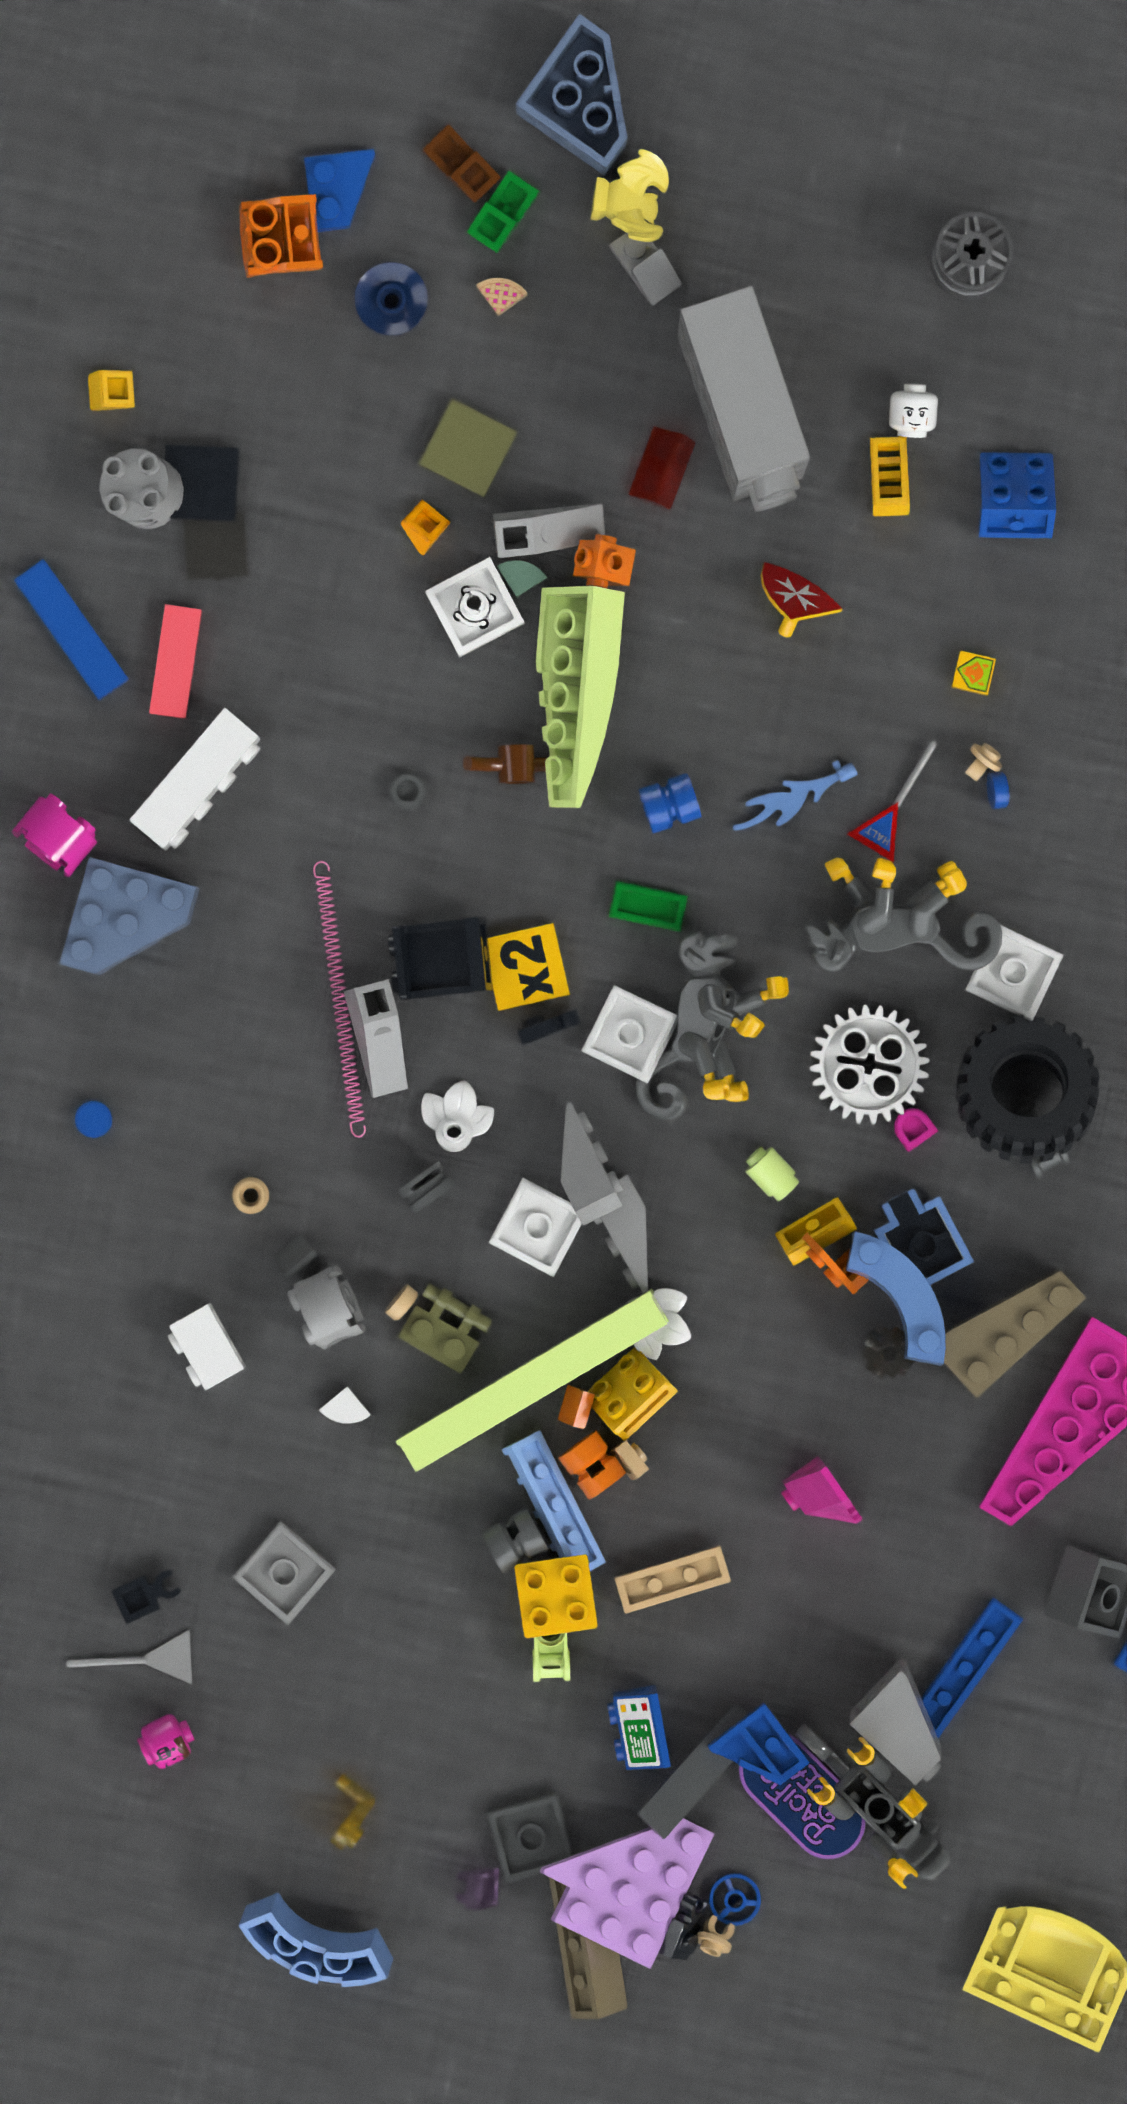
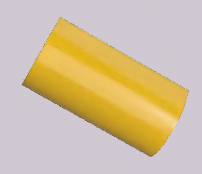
M837 1197L776 1232L775 1236L791 1264L795 1266L809 1258L805 1252L810 1247L802 1239L806 1233L824 1249L857 1230V1227Z

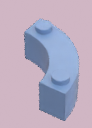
M855 1231L852 1236L846 1271L865 1277L876 1284L895 1304L905 1334L904 1359L939 1366L943 1365L946 1350L944 1320L940 1305L927 1279L896 1248L875 1237Z
M279 1892L246 1905L238 1925L253 1947L268 1961L271 1958L289 1969V1974L318 1984V1981L342 1983L341 1987H351L376 1983L388 1978L394 1959L377 1928L357 1933H339L319 1928L305 1921L290 1909Z

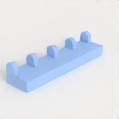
M536 1431L502 1448L504 1456L509 1455L519 1475L516 1478L519 1486L524 1485L535 1508L533 1511L535 1518H540L552 1542L549 1544L552 1552L556 1551L559 1558L585 1554L588 1556L590 1571L606 1563L541 1431Z

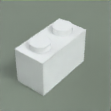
M211 1303L169 1326L173 1333L169 1334L168 1338L178 1355L182 1352L186 1355L191 1364L186 1367V1370L196 1387L202 1384L204 1389L207 1390L246 1368Z

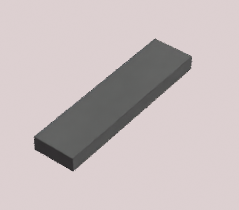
M736 1703L732 1704L636 1813L662 1839H665L732 1764L733 1761L711 1752L707 1745L747 1715Z

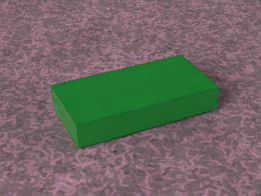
M616 881L608 917L681 932L688 896Z

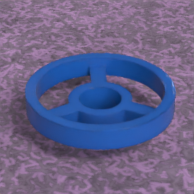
M729 1873L717 1879L711 1887L709 1904L714 1916L727 1925L731 1923L734 1926L748 1923L756 1916L760 1908L761 1896L758 1886L750 1877L741 1873ZM730 1878H741L749 1882L756 1891L757 1900L748 1899L742 1890L733 1888ZM725 1880L728 1889L724 1895L725 1907L718 1914L713 1905V1895L717 1886ZM739 1894L742 1897L741 1904L736 1907L731 1906L728 1903L730 1895ZM745 1906H755L753 1912L745 1919L738 1921L725 1919L730 1911L739 1912Z

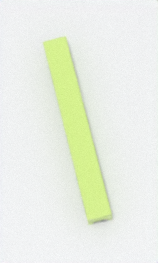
M651 1288L399 1437L396 1443L398 1446H401L415 1472L667 1325L669 1320L654 1297V1291Z

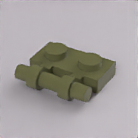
M429 1283L422 1296L434 1302L433 1307L428 1312L416 1305L398 1338L462 1374L480 1343L467 1334L472 1326L486 1333L493 1320L480 1313L482 1309L474 1304L470 1307L454 1298L452 1291L445 1287L441 1290ZM444 1309L463 1319L458 1329L439 1318Z

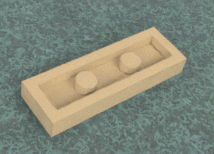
M720 1545L614 1577L625 1614L731 1582Z

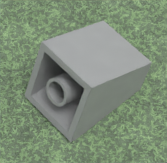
M900 1658L851 1709L850 1725L916 1786L922 1778L928 1782L941 1768L939 1764L941 1760V1744L936 1736L907 1662Z

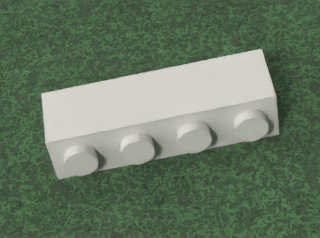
M224 708L131 817L130 821L165 851L170 846L176 849L188 836L189 832L185 828L194 818L200 821L211 809L213 804L209 800L218 789L224 793L234 782L237 776L233 772L240 763L244 762L247 765L261 749L257 745L261 740L260 737Z

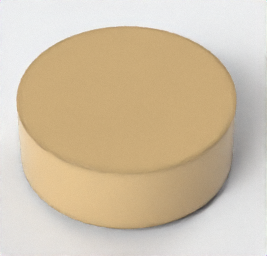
M406 1284L393 1298L384 1313L394 1321H398L415 1302L418 1292Z

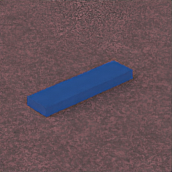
M44 559L14 579L17 586L99 701L129 680Z
M994 1597L990 1599L921 1696L937 1738L943 1733L1023 1621L1021 1616Z

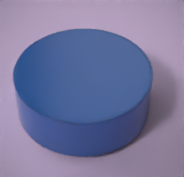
M1002 771L988 773L987 794L992 809L1006 808L1009 805L1008 780Z
M90 1101L81 1105L77 1110L75 1124L79 1132L84 1136L98 1138L107 1134L111 1129L113 1115L109 1107L104 1103Z

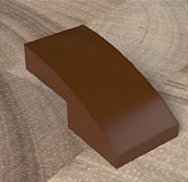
M446 124L421 149L428 159L473 203H476L501 178L477 151H473L449 124Z

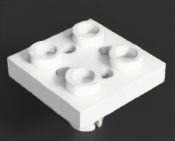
M490 557L425 591L459 658L524 624L523 618ZM463 587H469V588H464V589H463V592L466 593V594L463 596V595L461 594L462 588H463ZM490 594L496 596V602L494 604H489L488 599L490 601L494 600V597ZM457 611H460V612L462 613V615L464 616V618H463L459 613H456V614H455V615H456V618L459 619L460 621H456V620H454V618H453L454 613L457 612ZM483 619H486L489 622V625L486 629H481L479 627L486 625L485 621H481Z

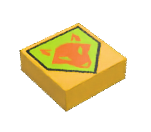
M960 651L951 688L987 696L996 659Z

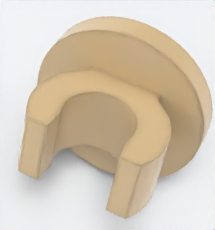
M984 743L982 746L973 744L970 751L976 759L965 773L977 782L988 767L999 772L1003 767L999 761L1001 755L987 743Z
M713 1915L705 1921L703 1926L704 1932H698L697 1937L698 1943L701 1944L700 1949L703 1952L720 1957L721 1953L730 1952L732 1945L727 1940L733 1936L735 1927L730 1923L724 1927L722 1934L717 1933L715 1930L717 1917Z

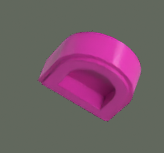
M906 1109L904 1114H898L894 1121L895 1135L907 1152H910L938 1132L927 1114L919 1109Z

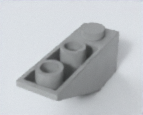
M602 503L492 514L498 558L533 555L579 545V540H594L596 534L605 535Z
M389 979L343 991L372 1098L408 1089L399 1016Z
M570 1102L566 1104L560 1182L575 1213L584 1226L622 1207L623 1205L617 1193L623 1191V1188L614 1171L606 1172L602 1163L608 1161V1158L599 1141L592 1144L588 1133L594 1130L585 1112L577 1114Z
M625 1175L618 1179L623 1191L617 1193L623 1206L594 1220L596 1225L603 1222L610 1233L604 1240L613 1256L622 1255L628 1268L622 1270L632 1290L640 1287L641 1291L645 1293L648 1291L646 1207L628 1175Z

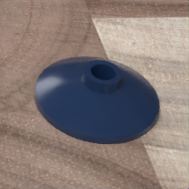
M385 262L370 268L361 277L355 290L354 300L359 318L370 330L385 336H398L411 331L421 322L428 306V293L423 279L415 270L405 264ZM391 295L399 299L398 305L393 308L385 304V299Z

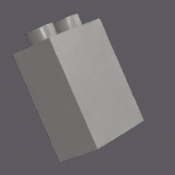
M749 286L681 309L677 337L733 502L750 496L755 512H759L796 499L795 490L801 487L799 480L803 479L810 455L753 287Z

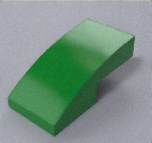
M509 170L490 200L486 201L466 233L498 253L541 191Z

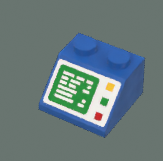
M656 1685L613 1692L614 1702L607 1703L610 1724H618L620 1739L614 1740L617 1762L625 1760L626 1770L671 1767Z

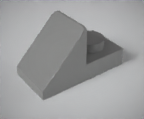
M626 232L611 243L609 248L653 307L682 286V283L661 248L657 249L653 242L632 240L628 237L629 233Z

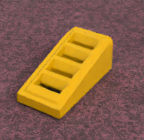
M907 437L870 438L873 516L908 515L910 512ZM899 451L900 456L878 457V452ZM900 466L899 471H879V467ZM901 481V486L879 487V482Z

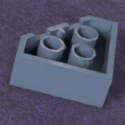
M579 14L516 102V114L606 177L627 147V132L610 35Z
M89 857L59 964L96 975L105 973L126 959L156 944L163 938L188 926L191 922L200 889L193 885Z

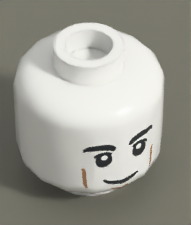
M905 383L904 390L894 392L890 398L889 425L897 430V436L926 437L927 432L932 431L936 427L937 396L931 392H926L925 384Z

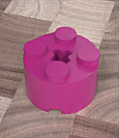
M49 793L46 798L39 796L11 832L17 839L23 834L24 838L28 840L24 845L54 870L57 871L63 866L65 868L64 876L69 878L97 844L94 838L96 836L94 833L96 829L80 816L74 820L67 814L65 810L67 806L59 798Z

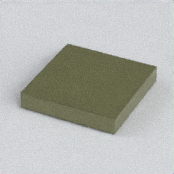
M451 399L419 462V466L485 498L518 433L490 417Z

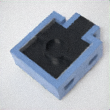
M911 1188L880 1205L888 1222L873 1229L874 1235L877 1239L886 1242L904 1254L921 1271L930 1285L974 1262L940 1196H936L922 1204L915 1189Z

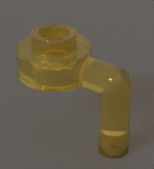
M342 1773L334 1785L355 1800L357 1804L329 1841L340 1850L346 1845L351 1849L355 1846L365 1832L360 1828V1825L375 1805L373 1795Z

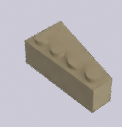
M1056 1269L1010 1296L984 1308V1310L945 1330L946 1350L944 1365L974 1397L978 1398L1083 1302L1086 1297L1061 1270Z

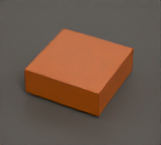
M567 1385L557 1420L573 1427L584 1429L595 1397L594 1393Z

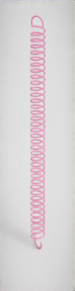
M319 861V862H317V863L314 865V867H313L314 877H316V878H325V879H322V880L317 881L316 884H317V885H326V886L319 887V888L317 889V891H318V892H326V893H323V894L318 895V898H320V899H327V900H323V901H321V902L318 903V904L321 905V906H327V907H324V908L320 909L319 911H320V912H324V913H328V914L322 915V916L320 917L321 919H327V920H328V921L323 922L321 925H322V926H332V927H329V928L324 929L322 932H323V933H333V934H330V935H327V936H324V937H323V939H325V940H333V941H330V942L325 943L324 946H326V947H334V948H331V949L326 950L325 953L335 954V955H331V956H329V957L326 958L327 960L335 961V962L329 963L327 966H328V967H334V968H336V969L330 970L328 973H329V974H340V975H336V976H333V977L329 978L330 981H340V982L331 984V985H330L331 988H341V989H337V990H334V991L331 992V994H333V995H341V996H338V997L333 998L332 1001H334V1002H342V1003H339V1004L334 1005L333 1008L343 1009V1010L336 1011V1012L334 1013V1015L343 1016V1017H340V1018L335 1019V1021H336V1022H347V1023H344V1024H341V1025L336 1026V1028H337V1029H348V1030H344V1031H341V1032L337 1033L338 1036H348V1037L339 1039V1040H338L339 1043H349V1044L342 1045V1046L339 1047V1049H341V1050H349V1051H346V1052L341 1053L340 1056H342V1057H350V1058H347V1059L342 1060L341 1063L351 1064V1065H347V1066L342 1067V1070H349V1071H351V1072H348V1073L343 1074L342 1076H343V1077H355V1078L346 1080V1081H344L343 1083H344V1084H356V1085H352V1086L346 1087V1088L344 1089L345 1091H356V1092L347 1094L345 1097H347V1098H357V1099L348 1101L346 1104H348V1105H358V1106H354V1107H351V1108L348 1109V1111H350V1112H358V1113L349 1115L348 1117H349V1118H353V1119H359V1120L352 1121V1122H350L349 1124H350V1129H351V1133L353 1134V1136L360 1138V1137H362V1136L365 1134V1132H366L365 1125L363 1126V1127H364V1132H363V1134L360 1135V1136H357V1135H355V1134L353 1133L352 1123H355V1122H358V1121H362V1120H364L365 1118H364V1117H352V1116L361 1114V1113H363L364 1111H363V1110H351V1109L360 1107V1106H362L363 1104H362V1103H350V1102L360 1100L362 1097H361V1096H350V1095L359 1093V1092H361V1090H359V1089H349V1088H352V1087H355V1086L360 1085V1083L348 1082V1081H352V1080H355V1079H358V1078H359V1076H348V1074L357 1072L358 1069H345V1068H347V1067L356 1065L357 1062H344V1061H346V1060L353 1059V1058H355L356 1056H355V1055H343V1054H346V1053L355 1051V1049H354V1048H342V1047H345V1046L352 1045V1044H354V1042H353V1041H341V1040H345V1039H348V1038L353 1037V1035H351V1034H341V1033H344V1032H347V1031L352 1030V1028L340 1027V1026H343V1025L350 1024L351 1021H339L340 1019L349 1017L350 1014H336V1013H339V1012L348 1010V1007H336V1006H338V1005L345 1004V1003H346V1000H335V999L344 997L345 995H344V993H334V992L341 991V990H344V989L347 988V987H345V986H334V985L343 983V982H345L346 980L333 979V978H336V977H339V976H343V975H344V973H333V972H332V971H335V970L342 969L343 966H330V965H332V964L341 962L342 959H328V958H331V957L338 956V955H341V954H342L341 952H328V951H330V950H334V949H337V948H340V947H341L340 945H327V944H330V943H333V942H337V941L340 940L339 938H326V937L333 936V935H336V934L339 933V932H337V931H326V930L335 928V927H337L338 925H327V924H325V923H328V922H331V921H335L337 918H324V916L331 915V914H334V913H336V912H335V911H322V910H324V909H327V908H330V907H334L335 905H334V904H321V903H323V902L333 900L334 898H333V897H320V896H323V895L332 893L333 891H332V890H319V889H322V888H325V887H329V886L332 885V884H330V883H319V882H321V881L328 880V879H330L331 877L316 876V873H315V867H316V865L319 864V863H324V864H326L327 867H328V871H330V868H329V865H328L326 862H324V861Z

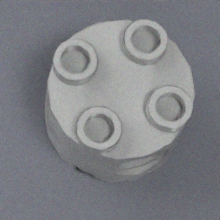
M135 448L119 452L116 456L105 460L99 490L102 502L109 513L137 528L154 529L165 525L171 520L169 517L174 511L179 510L183 500L184 487L180 474L169 462L146 449Z
M336 1264L312 1277L295 1282L294 1289L288 1291V1297L296 1312L301 1310L306 1324L302 1325L306 1340L310 1345L316 1344L323 1350L344 1339L364 1333L366 1330L363 1324L357 1323L364 1320L361 1309L348 1280L339 1281L337 1276L343 1272Z

